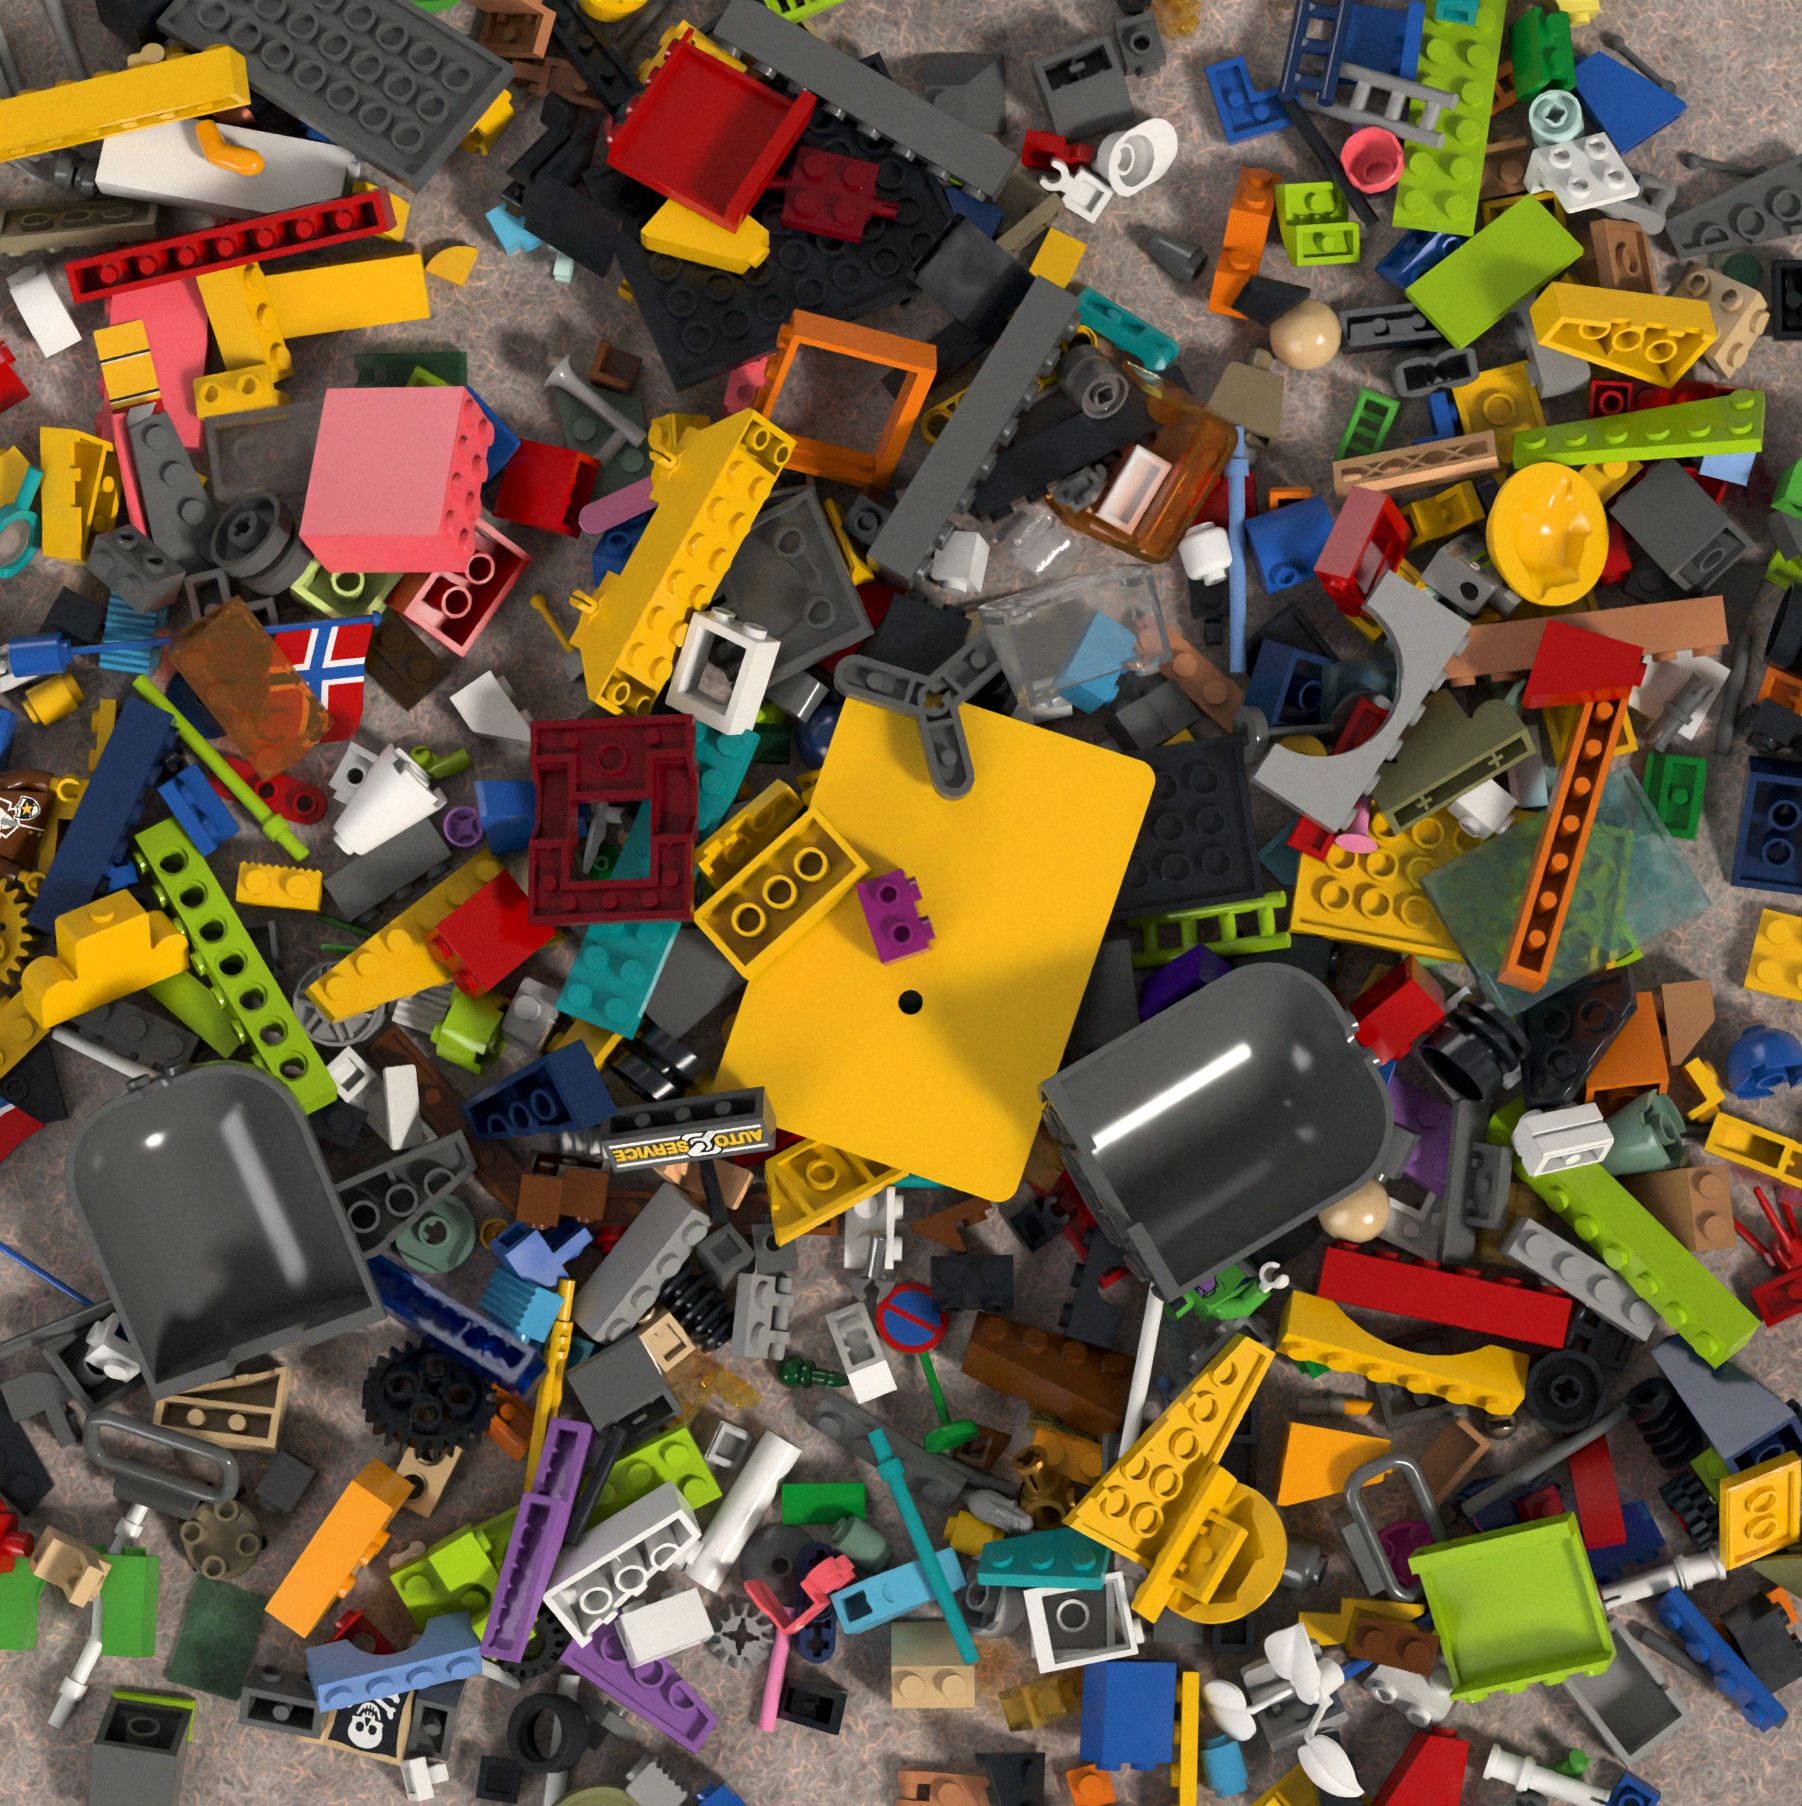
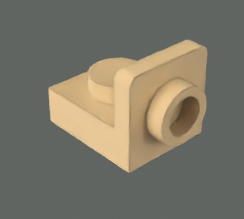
M661 1300L655 1301L631 1329L632 1332H638L652 1356L665 1373L698 1347Z

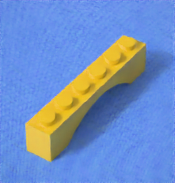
M1293 1290L1282 1308L1275 1349L1276 1352L1287 1354L1290 1358L1297 1361L1309 1360L1327 1365L1334 1371H1349L1367 1376L1368 1379L1374 1382H1389L1406 1387L1414 1393H1429L1446 1398V1400L1454 1404H1469L1483 1408L1494 1415L1509 1416L1513 1414L1524 1399L1530 1356L1491 1344L1472 1352L1457 1355H1426L1406 1351L1387 1344L1364 1331L1347 1317L1334 1301Z

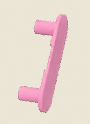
M651 476L583 507L578 517L581 530L589 534H599L657 507L658 504L648 498L654 488L651 483Z

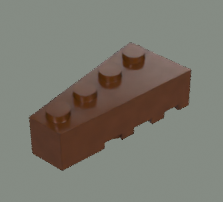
M978 1311L960 1372L1006 1396L1012 1393L1018 1395L1029 1403V1408L1041 1414L1046 1410L1066 1420L1064 1426L1077 1433H1080L1083 1429L1099 1438L1098 1443L1102 1445L1104 1433H1117L1136 1364V1357Z

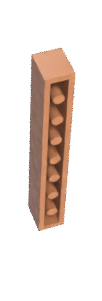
M1723 595L1471 626L1466 633L1471 637L1468 645L1458 658L1452 655L1443 668L1449 672L1444 681L1450 680L1451 688L1475 685V677L1491 675V682L1493 683L1515 680V672L1532 671L1548 619L1643 647L1642 656L1652 655L1653 662L1676 660V652L1692 650L1693 658L1717 655V647L1729 644Z

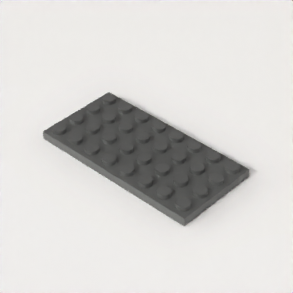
M174 0L156 21L159 31L195 54L205 52V48L213 44H226L245 57L250 89L415 194L422 190L516 76L515 66L409 0Z

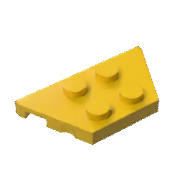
M809 1138L804 1139L765 1161L764 1175L776 1244L781 1247L882 1191L887 1186H891L909 1176V1173Z

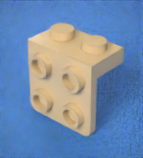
M1695 264L1689 269L1671 296L1708 301L1718 337L1702 355H1704L1717 374L1727 379H1730L1735 370L1744 364L1748 351L1758 336L1766 331L1772 317V310L1759 291L1701 264Z

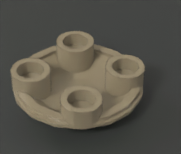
M232 1499L222 1504L201 1503L191 1520L186 1521L182 1525L180 1537L187 1560L198 1573L210 1580H230L246 1573L256 1563L262 1549L263 1531L257 1515L246 1504Z

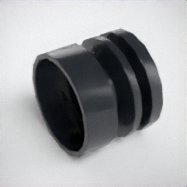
M1468 993L1457 1003L1458 1009L1454 1008L1448 1013L1447 1020L1450 1027L1440 1025L1419 1046V1050L1430 1069L1451 1089L1474 1103L1484 1104L1504 1083L1503 1075L1500 1071L1513 1072L1518 1067V1061L1525 1059L1531 1052V1044L1522 1030L1503 1011L1478 995Z

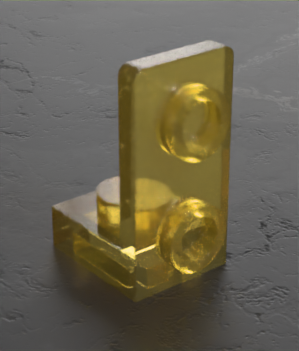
M724 1366L718 1373L711 1368L697 1387V1389L703 1392L694 1406L686 1402L682 1407L684 1414L673 1419L672 1422L678 1425L685 1421L687 1427H689L719 1385L725 1389L722 1397L740 1411L745 1405L753 1409L763 1395Z

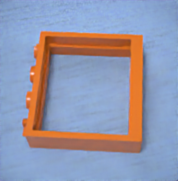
M794 309L789 323L781 324L776 342V347H779L776 355L770 354L764 370L766 381L764 386L758 385L756 387L752 400V409L769 420L799 343L907 370L908 373L873 455L786 433L797 443L783 468L861 488H866L869 484H872L886 492L937 372L936 345Z

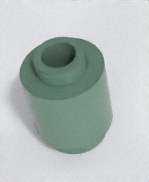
M855 1515L848 1519L842 1517L835 1524L829 1535V1538L833 1540L831 1544L832 1550L840 1556L845 1554L852 1564L863 1572L869 1570L873 1574L877 1573L885 1565L893 1550V1547L887 1543V1537Z

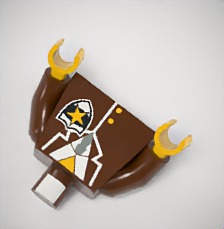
M18 766L0 773V876L14 883L18 881L25 883L27 892L37 897L39 891L32 889L29 882L35 876L42 877L45 880L47 874L40 870L28 872L25 870V865L33 866L56 795L65 802H74L78 799L77 794L65 792L62 785L65 783L80 785L81 781L73 773H67L59 779L55 778L52 772L27 766Z

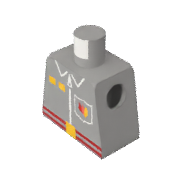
M540 973L526 975L500 1026L505 1043L537 1059L547 1054V1051H545L546 1046L556 1035L566 1015L555 1009L564 985Z

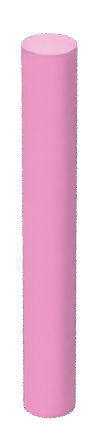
M783 1606L786 1614L794 1622L796 1608ZM776 1628L758 1729L774 1732L792 1634L783 1636L778 1628Z

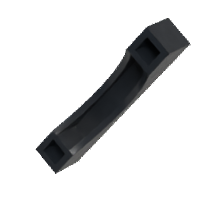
M1259 1401L1250 1402L1218 1463L1219 1466L1233 1475L1238 1483L1247 1485L1255 1490L1259 1447ZM1255 1610L1244 1617L1230 1622L1210 1624V1649L1213 1652L1254 1653Z

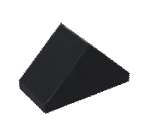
M785 1677L777 1718L829 1734L839 1735L848 1690Z

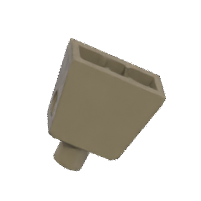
M1253 348L1250 350L1246 364L1236 361L1229 362L1204 409L1199 430L1228 438V427L1242 426L1244 427L1245 444L1272 452L1279 433L1285 382L1283 376L1269 372L1274 358L1273 354L1264 349Z

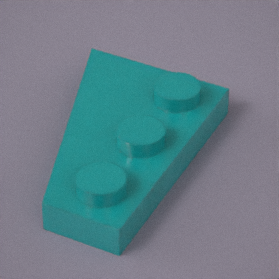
M1071 1527L984 1543L977 1571L979 1585L1102 1590L1111 1549Z

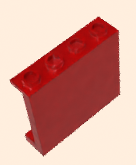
M689 27L680 40L673 38L663 57L666 60L661 68L654 66L644 85V88L647 90L642 97L636 94L632 98L625 112V116L628 118L623 125L616 123L613 126L605 142V145L610 147L606 164L729 232L736 234L809 123L818 97L803 89L796 101L789 99L691 45L694 29Z

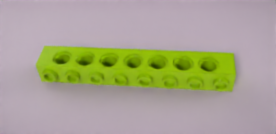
M174 815L134 835L135 851L131 852V856L137 869L142 875L148 872L155 884L151 886L154 898L161 908L166 906L169 908L174 917L171 920L172 923L187 938L194 953L190 954L194 967L200 976L208 975L214 986L210 988V992L220 1010L227 1008L234 1020L230 1022V1027L236 1039L241 1045L247 1042L254 1054L250 1057L251 1064L268 1070L286 1083L300 1100L307 1115L337 1100L336 1083L205 859ZM168 862H177L183 867L177 873H167L162 869L163 865ZM192 895L202 900V903L196 907H187L181 902L185 897ZM214 929L219 931L222 937L216 941H207L201 937V934L206 930ZM228 963H235L242 968V971L236 975H227L221 971V968ZM248 997H254L259 999L262 1005L257 1009L249 1010L240 1003ZM274 1031L279 1033L282 1039L278 1043L267 1044L260 1037L266 1032ZM286 1066H296L303 1073L297 1078L289 1079L281 1074V1070Z

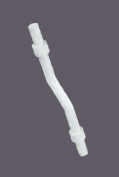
M132 1503L126 1517H121L114 1532L117 1536L108 1553H121L122 1546H130L132 1541H137L143 1529V1526L140 1524L148 1507ZM100 1592L93 1601L91 1635L71 1676L66 1675L59 1689V1692L62 1694L48 1721L50 1725L61 1730L76 1701L82 1700L88 1688L86 1681L102 1650L104 1607Z

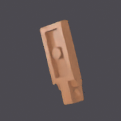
M545 56V59L536 58L534 65L513 60L512 65L515 66L516 76L511 82L529 86V95L545 100V96L550 91H554L579 108L604 114L608 113L607 109L568 60Z

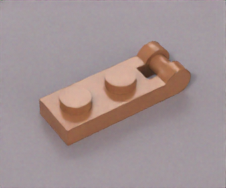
M898 1769L897 1782L901 1783L900 1798H896L895 1806H992L985 1790L990 1786L987 1775ZM918 1784H930L929 1800L917 1799Z

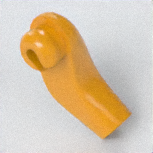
M203 120L195 126L201 148L209 163L218 168L245 176L261 173L264 168V159L256 150L230 145L224 139L213 120Z

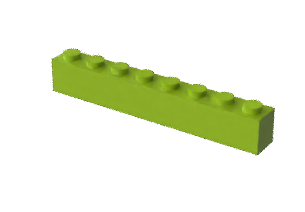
M1523 1094L1493 1114L1487 1127L1486 1143L1514 1147L1511 1143V1135L1518 1125L1519 1119L1529 1112L1525 1108ZM1514 1148L1512 1169L1519 1178L1527 1183L1547 1203L1550 1209L1558 1213L1575 1230L1576 1234L1586 1241L1605 1260L1606 1264L1614 1269L1635 1290L1638 1296L1645 1299L1664 1318L1665 1322L1674 1328L1694 1348L1695 1352L1703 1357L1714 1369L1747 1345L1761 1322L1598 1162L1529 1177L1521 1162L1522 1157L1518 1156Z

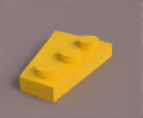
M777 779L695 849L696 869L699 870L717 892L778 838L805 804L789 785Z

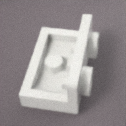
M1436 1658L1430 1677L1377 1664L1362 1684L1371 1691L1377 1700L1390 1704L1406 1715V1718L1412 1724L1423 1727L1428 1731H1431L1433 1725L1436 1726L1445 1718L1454 1702L1450 1701L1449 1697L1454 1687L1448 1667Z

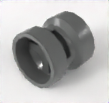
M67 147L58 161L54 175V185L65 190L70 188L77 189L82 196L95 199L100 191L95 182L100 159L96 157L91 159L84 158L79 151Z

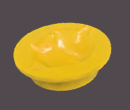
M1554 462L1535 463L1519 469L1502 485L1488 516L1486 544L1495 569L1518 595L1537 605L1561 606L1583 597L1599 579L1608 554V523L1598 495L1583 476L1562 464Z
M1237 1482L1218 1514L1242 1526L1249 1533L1208 1604L1206 1605L1176 1588L1166 1603L1169 1609L1188 1620L1206 1624H1219L1244 1617L1267 1600L1281 1579L1287 1558V1538L1284 1525L1272 1504L1262 1494L1247 1485ZM1146 1568L1147 1576L1149 1575L1151 1570Z

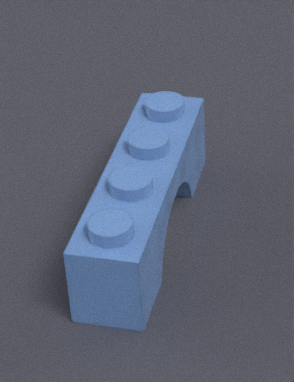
M468 1609L427 1619L426 1628L421 1638L410 1648L395 1654L375 1655L366 1653L353 1646L347 1639L306 1649L308 1676L320 1713L334 1709H343L375 1699H384L391 1695L415 1689H424L432 1685L456 1679H465L482 1673V1659L479 1654L480 1643L472 1628Z

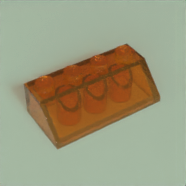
M239 595L231 598L172 636L166 656L264 782L299 761L335 724L334 718Z

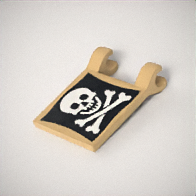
M417 1689L391 1695L384 1699H375L351 1705L343 1709L330 1710L326 1728L320 1739L294 1735V1738L301 1742L326 1745L400 1766L402 1765Z

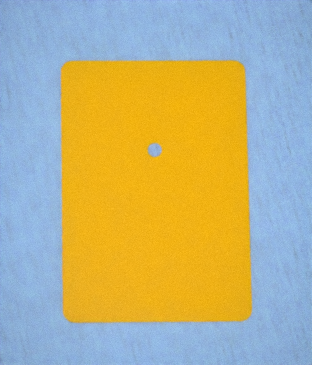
M928 693L925 694L927 697L925 707L930 709L936 706L939 710L942 708L940 703L944 695L937 694L932 697ZM846 697L808 810L813 805L816 806L873 869L874 872L862 882L900 869L907 873L908 878L916 877L923 897L922 900L916 901L921 917L929 916L936 935V939L930 940L932 951L889 966L881 964L857 889L855 888L752 981H748L713 1083L712 1094L764 1086L776 1116L777 1128L993 1202H1003L1010 1199L1018 1189L1043 1116L1041 1111L1045 1109L1047 1101L1042 1103L1038 1098V1085L1055 1075L1059 1069L1155 786V775L1152 768L1141 760L964 703L958 708L975 780L971 791L965 798L958 801H948L941 798L932 786L916 719ZM935 904H937V912L935 911L933 906ZM907 990L917 991L922 996L923 1005L916 1014H905L899 1007V997Z

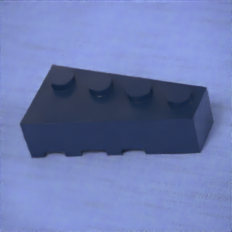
M582 1038L539 1058L459 1104L477 1142L507 1139L515 1135H523L524 1137L534 1136L543 1132L554 1134L571 1129L573 1131H583L619 1113Z

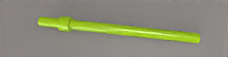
M145 674L140 675L132 683L135 689L149 704L175 715L177 720L175 727L180 729L179 736L263 825L262 831L272 842L277 840L297 863L304 860L310 851L289 830L291 825L280 813L275 815Z

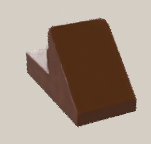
M976 1196L911 1223L910 1226L914 1233L967 1255L955 1224L962 1221L964 1227L967 1228L988 1219L985 1211L993 1207L990 1200Z

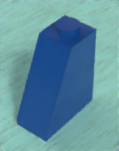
M1597 51L1590 57L1586 53H1582L1574 58L1577 86L1569 91V93L1577 98L1582 113L1596 133L1605 132L1620 157L1683 116L1688 108L1686 103L1679 97L1601 51Z
M534 781L474 782L480 819L492 856L528 848L529 839L535 825L536 789ZM590 803L578 804V838L588 836L586 821L593 820Z

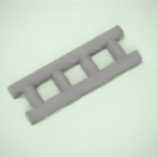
M1315 55L1312 61V68L1323 72L1326 57ZM1342 61L1339 77L1357 82L1350 105L1334 101L1333 106L1323 107L1317 102L1319 92H1316V95L1303 93L1300 97L1302 108L1362 127L1378 126L1391 131L1396 137L1436 149H1441L1445 143V134L1434 131L1441 109L1444 107L1454 110L1459 100L1458 95L1345 61ZM1372 87L1392 92L1384 116L1365 110ZM1407 97L1426 102L1419 126L1400 121Z

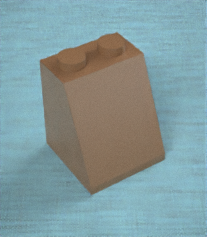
M1727 1164L1619 1176L1620 1185L1689 1252L1736 1247Z

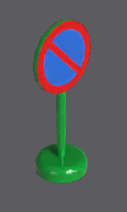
M915 1282L899 1284L878 1304L875 1314L876 1328L883 1342L894 1351L906 1355H919L942 1424L927 1432L923 1437L925 1450L927 1453H936L966 1444L980 1435L979 1428L976 1422L971 1419L951 1421L928 1351L937 1347L945 1337L949 1323L948 1313L940 1310L932 1311L931 1288L929 1286Z

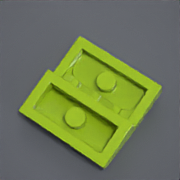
M1334 181L1275 184V201L1279 228L1292 266L1360 262L1359 221H1349L1348 201Z

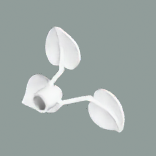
M1299 1622L1289 1628L1273 1632L1266 1638L1264 1644L1266 1656L1272 1668L1280 1677L1290 1680V1686L1255 1705L1249 1706L1246 1704L1242 1691L1231 1682L1213 1680L1201 1689V1696L1206 1702L1207 1709L1213 1720L1223 1732L1239 1741L1250 1739L1256 1732V1725L1250 1714L1259 1712L1295 1691L1304 1703L1309 1705L1313 1703L1319 1704L1304 1735L1307 1744L1302 1745L1298 1749V1756L1304 1771L1318 1787L1330 1794L1339 1797H1358L1365 1792L1359 1786L1353 1767L1340 1745L1325 1735H1314L1326 1709L1333 1704V1700L1329 1695L1343 1685L1344 1674L1339 1665L1330 1658L1323 1657L1316 1662L1304 1622Z

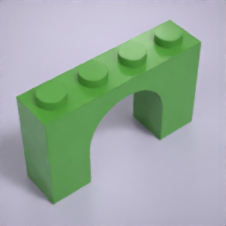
M87 1544L102 1554L112 1564L99 1591L104 1607L101 1655L138 1658L154 1656L160 1555H146L147 1547L122 1546L121 1553H108L107 1545ZM15 1557L13 1572L1 1573L0 1649L23 1651L36 1649L39 1599L48 1581L33 1575L28 1564L29 1558Z

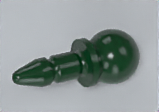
M796 1355L784 1356V1359L779 1360L775 1368L777 1380L788 1388H795L801 1385L805 1389H810L813 1384L828 1385L829 1387H841L850 1384L848 1377L842 1373L817 1368L813 1360L805 1362Z

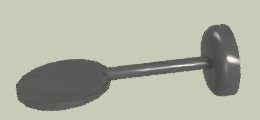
M1363 690L1352 693L1343 699L1333 711L1329 724L1268 727L1265 714L1259 707L1242 705L1234 715L1232 735L1240 734L1245 763H1255L1261 760L1267 752L1269 738L1329 734V741L1334 748L1359 698L1363 697L1387 711H1390L1392 704L1390 700L1378 692Z

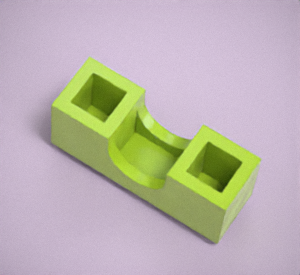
M470 1522L428 1548V1558L449 1592L466 1583L480 1584L490 1592L491 1600L487 1607L471 1617L472 1628L482 1642L503 1565L498 1567L490 1553L495 1551V1548L483 1529L476 1532ZM533 1625L528 1641L537 1636L535 1625Z

